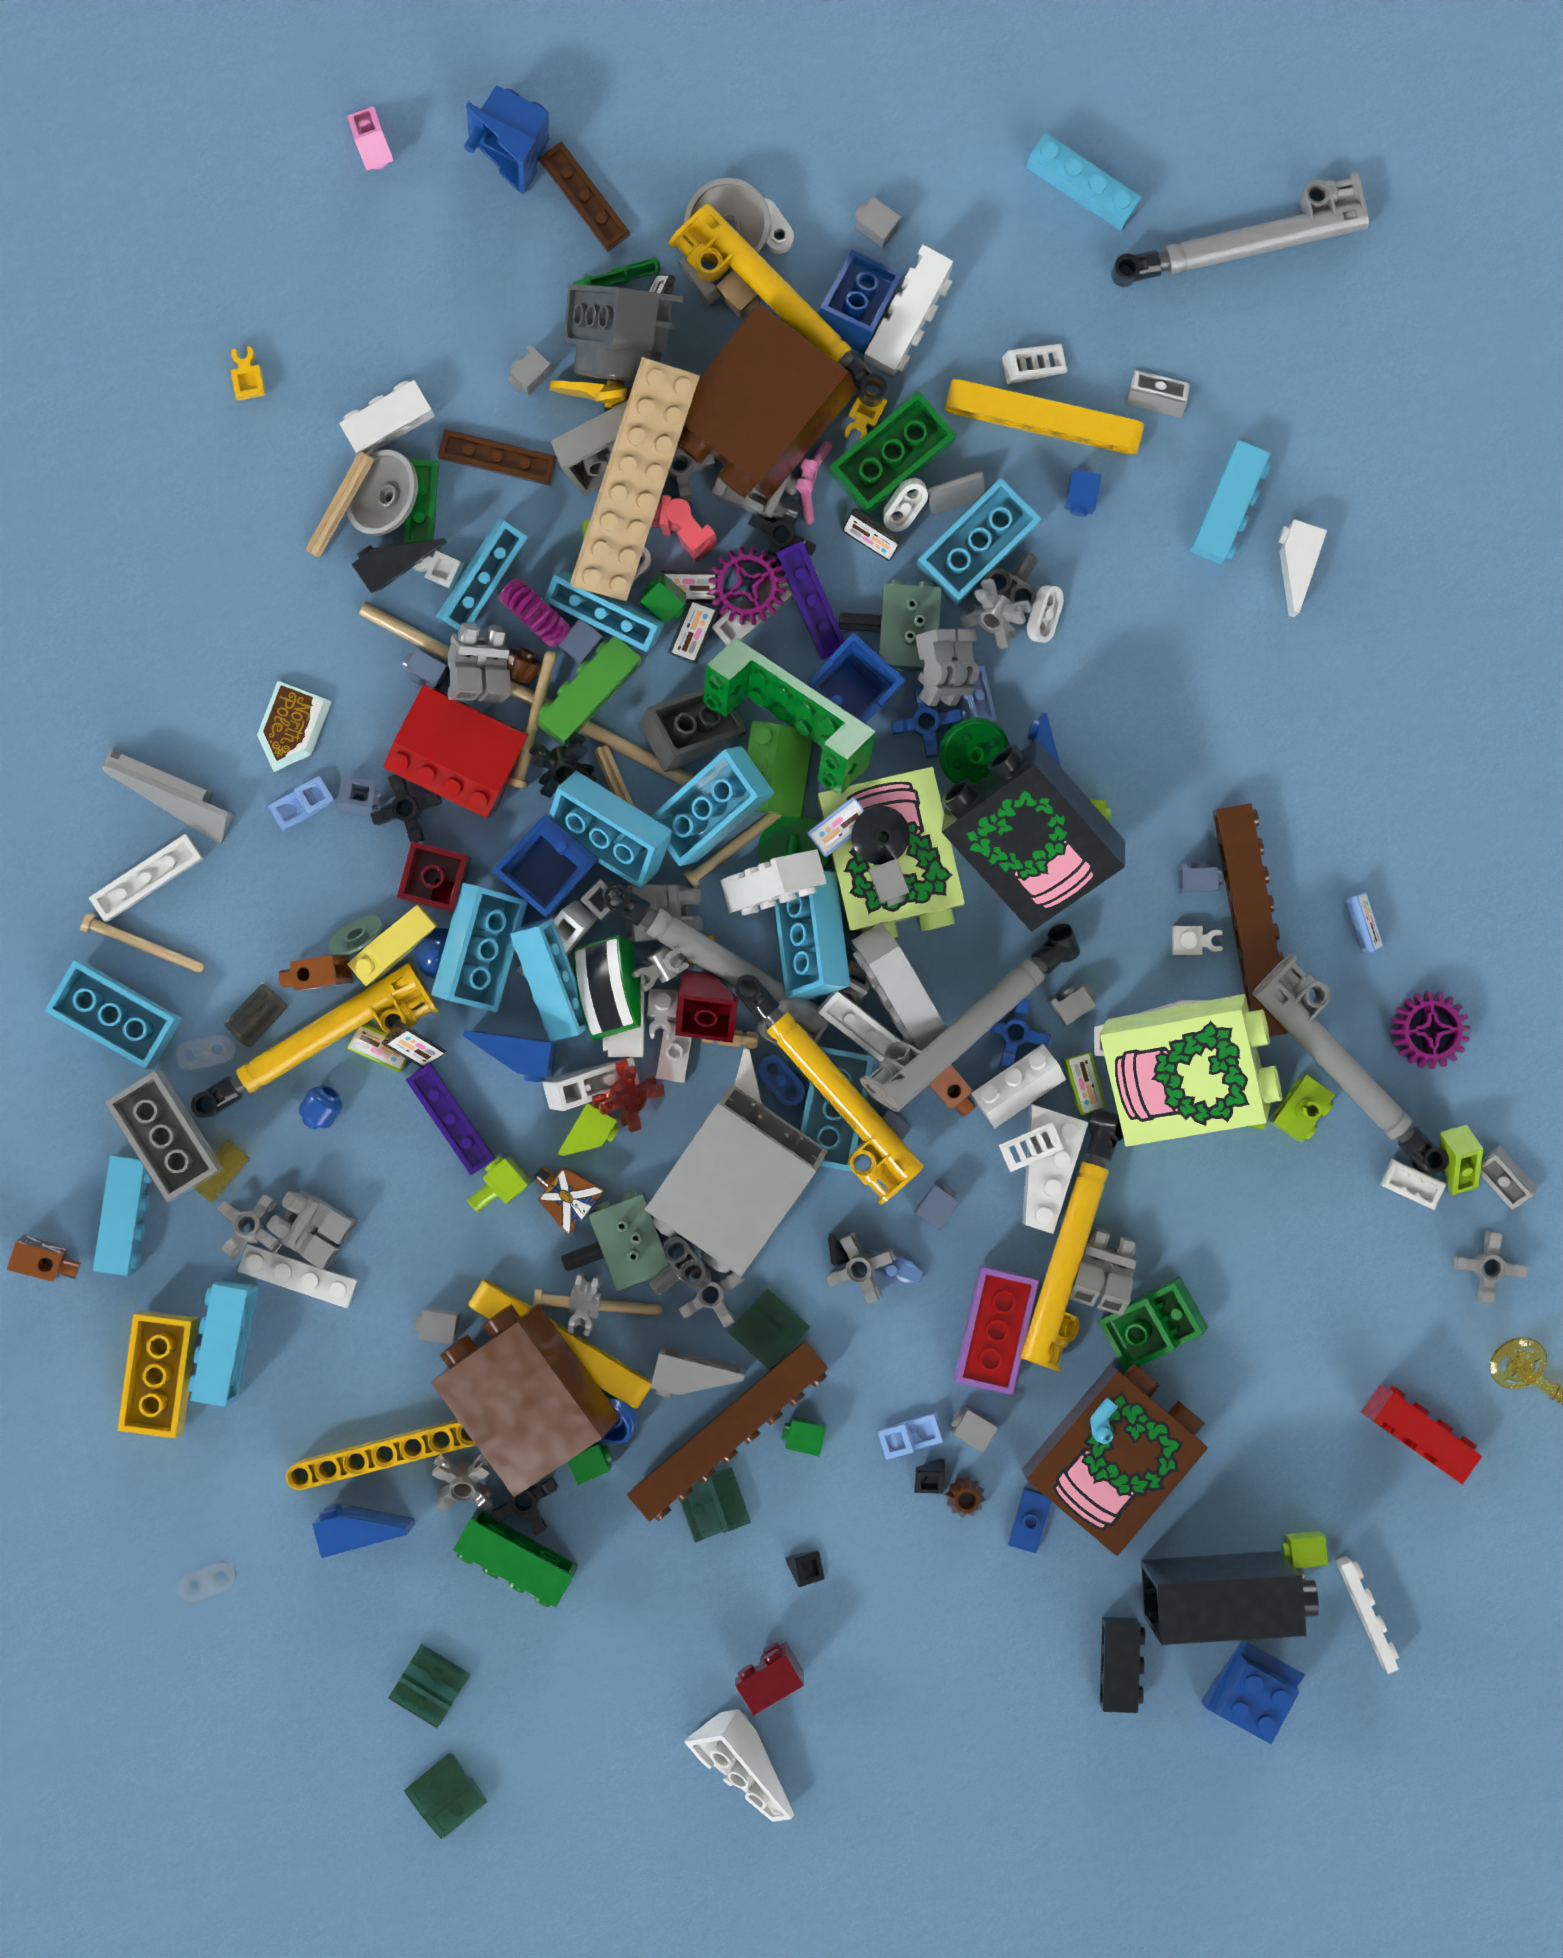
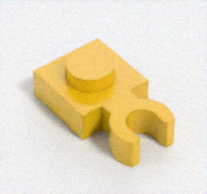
M247 346L248 355L244 359L239 358L236 349L231 351L232 359L239 367L231 370L235 397L238 401L266 396L262 369L260 365L252 366L255 361V352L251 346Z
M866 390V392H867L868 394H870V395H872V396H875V395H876V394L871 393V392H869V391ZM858 395L849 413V417L855 419V422L850 423L846 427L845 437L848 438L853 430L860 431L859 441L866 436L867 425L872 428L876 427L888 400L884 399L876 407H868L860 401Z

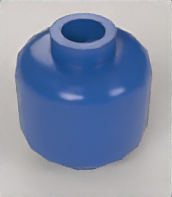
M326 1085L311 1088L299 1106V1113L303 1117V1123L315 1130L330 1127L342 1109L340 1095L336 1090Z

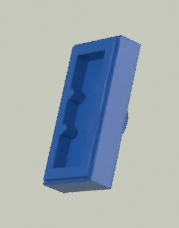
M1023 1488L1008 1540L1009 1546L1037 1553L1051 1505V1500L1043 1493Z

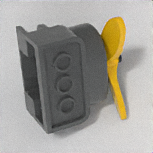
M569 284L564 337L568 344L576 345L574 371L577 375L610 379V381L607 380L606 385L552 380L550 381L549 390L605 403L604 407H607V409L604 408V412L612 409L615 405L627 401L632 388L624 387V382L622 381L634 382L642 357L661 362L662 352L667 351L669 329H675V323L670 322L672 302H683V296L620 287Z

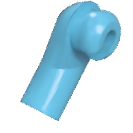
M1108 1398L1102 1402L1090 1418L1092 1435L1096 1441L1102 1444H1108L1113 1439L1109 1418L1118 1408Z

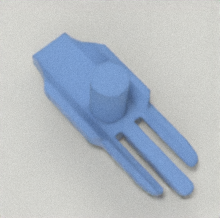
M866 1249L867 1252L874 1255L881 1253L875 1249ZM897 1255V1259L893 1263L885 1265L884 1269L880 1267L876 1269V1272L883 1274L884 1278L903 1285L908 1283L919 1284L923 1270L916 1266L913 1261Z

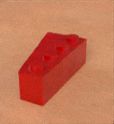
M1380 1384L1360 1413L1463 1485L1483 1457L1475 1451L1477 1445L1465 1436H1462L1461 1439L1451 1434L1454 1430L1451 1426L1441 1419H1438L1437 1422L1428 1417L1430 1411L1417 1402L1413 1405L1404 1400L1406 1394L1395 1386L1391 1385L1388 1389Z

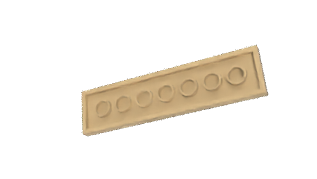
M645 357L641 358L570 581L572 587L627 601L693 399L699 375Z

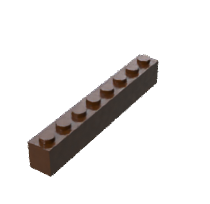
M1251 803L1216 809L1212 813L1249 1012L1264 1010L1269 1037L1288 1034L1289 1032L1253 995L1255 988L1284 959L1282 952H1278L1276 941L1280 940L1279 928L1277 923L1273 924L1271 912L1275 910L1272 895L1267 893L1266 884L1269 883V872L1267 867L1262 865L1261 855H1264V844L1262 838L1257 837L1256 827L1259 826L1258 812L1256 809H1252Z
M805 1340L628 1491L627 1496L649 1522L654 1518L660 1521L671 1511L669 1505L673 1501L678 1499L682 1502L694 1491L691 1486L699 1479L703 1483L716 1472L713 1467L721 1460L725 1464L738 1453L735 1448L743 1441L748 1445L761 1434L758 1429L767 1422L771 1425L783 1415L780 1410L786 1404L795 1405L805 1396L802 1391L807 1386L812 1384L816 1387L827 1377L825 1373L828 1369L827 1365Z

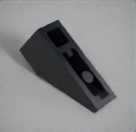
M445 538L382 545L376 548L370 545L357 554L359 559L352 563V566L372 594L385 588L448 542Z

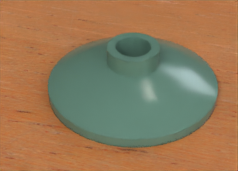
M372 915L363 916L345 924L331 937L329 941L330 951L335 955L360 953L380 934L383 926L380 918Z

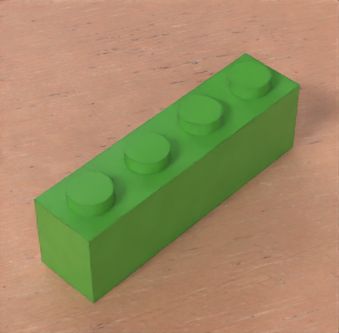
M615 636L610 641L605 639L596 649L597 655L592 661L585 660L577 669L576 673L578 676L572 682L567 680L557 691L559 696L553 703L548 701L539 710L538 726L559 745L567 746L575 732L579 733L641 665L642 657L621 639Z

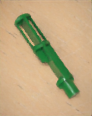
M652 257L651 259L626 266L622 265V267L612 269L611 272L594 277L586 275L584 279L575 281L573 284L609 287L652 274H659L661 266L659 260L656 257Z

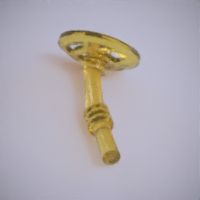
M1515 1338L1505 1342L1494 1352L1490 1360V1373L1498 1385L1507 1389H1521L1532 1384L1548 1394L1551 1400L1556 1399L1557 1403L1561 1402L1563 1405V1387L1561 1388V1385L1558 1383L1553 1385L1541 1377L1547 1366V1353L1539 1342L1531 1338ZM1518 1348H1530V1349H1533L1534 1352L1531 1353V1352L1525 1351V1350L1516 1351V1349H1518ZM1507 1355L1510 1359L1507 1362L1506 1371L1499 1372L1500 1363ZM1540 1360V1367L1538 1371L1535 1373V1363ZM1509 1379V1380H1511V1381H1513V1382H1521V1383H1510V1382H1507L1506 1380Z

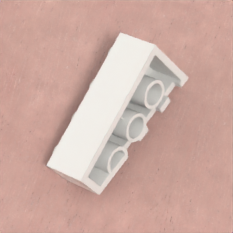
M922 244L918 252L919 257L916 268L910 267L901 288L903 289L902 293L895 295L887 312L889 314L888 318H883L864 355L866 363L893 378L898 370L903 372L911 357L907 353L912 345L917 347L925 333L921 328L926 320L932 321L939 308L935 303L940 295L946 296L953 281L949 280L953 261Z
M818 849L771 859L770 862L761 863L757 867L746 869L744 872L736 873L720 880L729 914L741 911L742 916L759 912L758 906H760L761 910L778 906L777 900H779L780 904L796 900L797 893L799 897L817 893L815 887L827 884Z
M1030 1104L1028 1132L1053 1122L1064 1150L1026 1165L1022 1223L1054 1234L1088 1122ZM1047 1131L1041 1133L1047 1148H1053ZM1036 1136L1032 1137L1031 1141L1037 1154L1043 1152ZM1027 1146V1158H1030L1032 1156Z

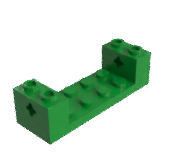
M735 638L707 664L703 702L710 709L718 711L726 717L748 696L755 704L761 705L773 713L777 719L785 721L796 728L801 735L807 736L819 744L822 748L818 780L826 788L832 789L841 795L869 767L875 730L738 638Z

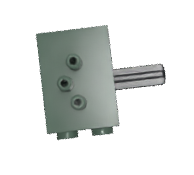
M889 580V584H883L881 615L840 613L839 627L841 630L880 632L879 656L894 670L923 671L925 664L924 660H919L915 635L939 629L942 587H935L934 582L927 581L918 582V586L906 585L904 580Z
M636 1190L620 1195L621 1201L610 1205L609 1200L592 1206L594 1212L589 1213L588 1216L598 1242L562 1255L561 1261L566 1271H571L605 1258L616 1290L619 1291L656 1277L669 1267L668 1261L663 1255L664 1243L659 1230L653 1224V1216L644 1210L648 1205L645 1193L637 1194Z

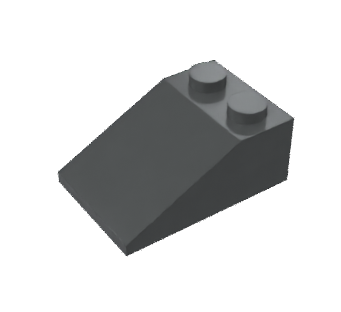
M704 689L647 707L639 722V726L664 772H668L691 764L746 734L748 730L736 708L726 717L718 711L710 709L703 702Z

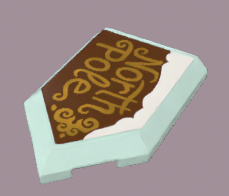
M277 681L257 734L273 772L312 756L332 701Z

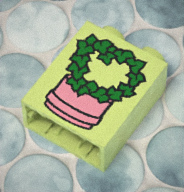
M933 767L851 785L841 795L834 790L818 793L822 820L855 797L864 811L874 806H887L897 810L902 814L909 826L910 839L908 846L902 856L897 859L909 893L903 895L905 901L889 907L887 902L880 904L868 872L869 869L879 865L863 860L856 853L851 838L831 853L849 933L861 930L863 934L882 922L892 937L897 938L899 936L895 922L918 917L921 932L955 924L952 909L962 907L965 901L951 842L941 832L944 812ZM882 831L878 834V840L880 842H883L887 839V833L885 831Z
M1245 994L1107 1019L1101 1031V1043L1126 1147L1267 1123L1270 1103L1282 1101L1281 1084L1276 1066L1262 1068L1257 1049L1258 1046L1270 1044L1264 1010L1249 1012Z

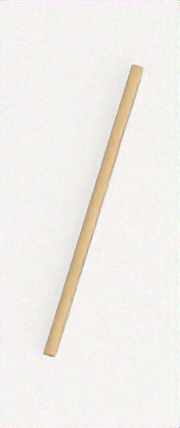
M367 602L361 607L360 616L448 662L450 646ZM510 679L511 695L532 706L535 691ZM545 698L544 704L547 703L548 701H549L550 703H553L554 701H552V700H550V699H548V698ZM591 721L580 731L682 786H685L695 777L680 768L664 772L654 754Z

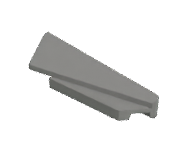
M110 749L102 767L103 772L216 843L221 844L224 841L235 814L209 804L212 792Z

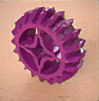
M743 546L739 547L740 556L735 557L734 552L729 550L728 555L731 558L729 562L723 557L718 559L724 566L722 570L715 566L712 568V571L719 575L718 578H709L710 584L717 585V588L709 590V594L713 596L719 595L718 598L712 601V604L714 606L724 604L719 613L723 616L728 611H731L728 618L730 622H734L737 615L740 616L739 623L742 626L746 623V617H750L751 624L756 625L757 620L755 616L760 615L763 622H766L768 618L764 612L769 610L771 614L775 615L777 611L772 604L776 603L782 606L784 603L781 598L777 597V594H787L785 588L778 587V584L787 582L786 577L776 576L783 571V567L780 565L772 568L777 559L772 556L765 561L767 551L764 549L760 552L759 557L756 556V547L751 546L749 555H745ZM754 563L762 566L766 571L762 574L750 575L746 573L742 564ZM734 568L738 577L737 583L730 588V591L725 593V579ZM741 573L750 582L752 580L755 581V584L752 585L755 599L752 598L750 593H747L746 589L744 592L740 590L744 586ZM771 579L772 588L770 595L762 604L758 597V590L762 585L766 584V581ZM746 597L751 601L754 608L740 609L729 601L734 598Z
M514 578L510 583L508 582L499 594L500 601L548 646L555 647L566 638L567 633L570 631L569 624L521 579Z
M1425 991L1423 997L1420 993L1413 994L1414 1003L1410 999L1403 1000L1407 1009L1396 1008L1395 1011L1401 1015V1018L1391 1019L1393 1024H1398V1029H1391L1390 1034L1399 1036V1039L1394 1040L1392 1044L1394 1046L1403 1045L1398 1054L1404 1056L1409 1053L1407 1062L1412 1064L1417 1060V1067L1424 1068L1427 1063L1429 1069H1436L1437 1062L1441 1067H1446L1447 1058L1451 1061L1457 1060L1454 1050L1460 1053L1465 1051V1048L1460 1045V1041L1469 1042L1470 1040L1469 1037L1462 1036L1463 1031H1469L1471 1028L1469 1025H1462V1021L1468 1019V1015H1458L1462 1005L1456 1004L1451 1007L1454 998L1448 996L1443 1001V992H1436L1434 998L1431 991ZM1424 1007L1420 1023L1409 1027L1414 1014ZM1434 1007L1446 1014L1450 1021L1449 1025L1442 1024L1438 1020ZM1430 1026L1442 1028L1441 1031H1435L1430 1034L1418 1032V1029H1425V1027ZM1451 1033L1446 1046L1437 1052L1436 1047H1439L1440 1038L1444 1034ZM1410 1035H1417L1422 1039L1423 1047H1426V1053L1420 1051L1413 1044Z

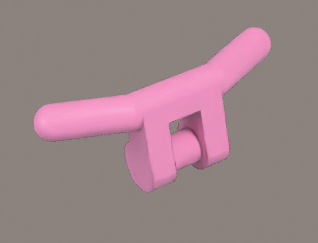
M824 441L811 460L802 459L800 467L802 475L801 479L797 480L796 489L800 492L801 505L804 506L802 509L803 520L807 525H811L815 521L812 493L818 468L832 450V443L830 441Z

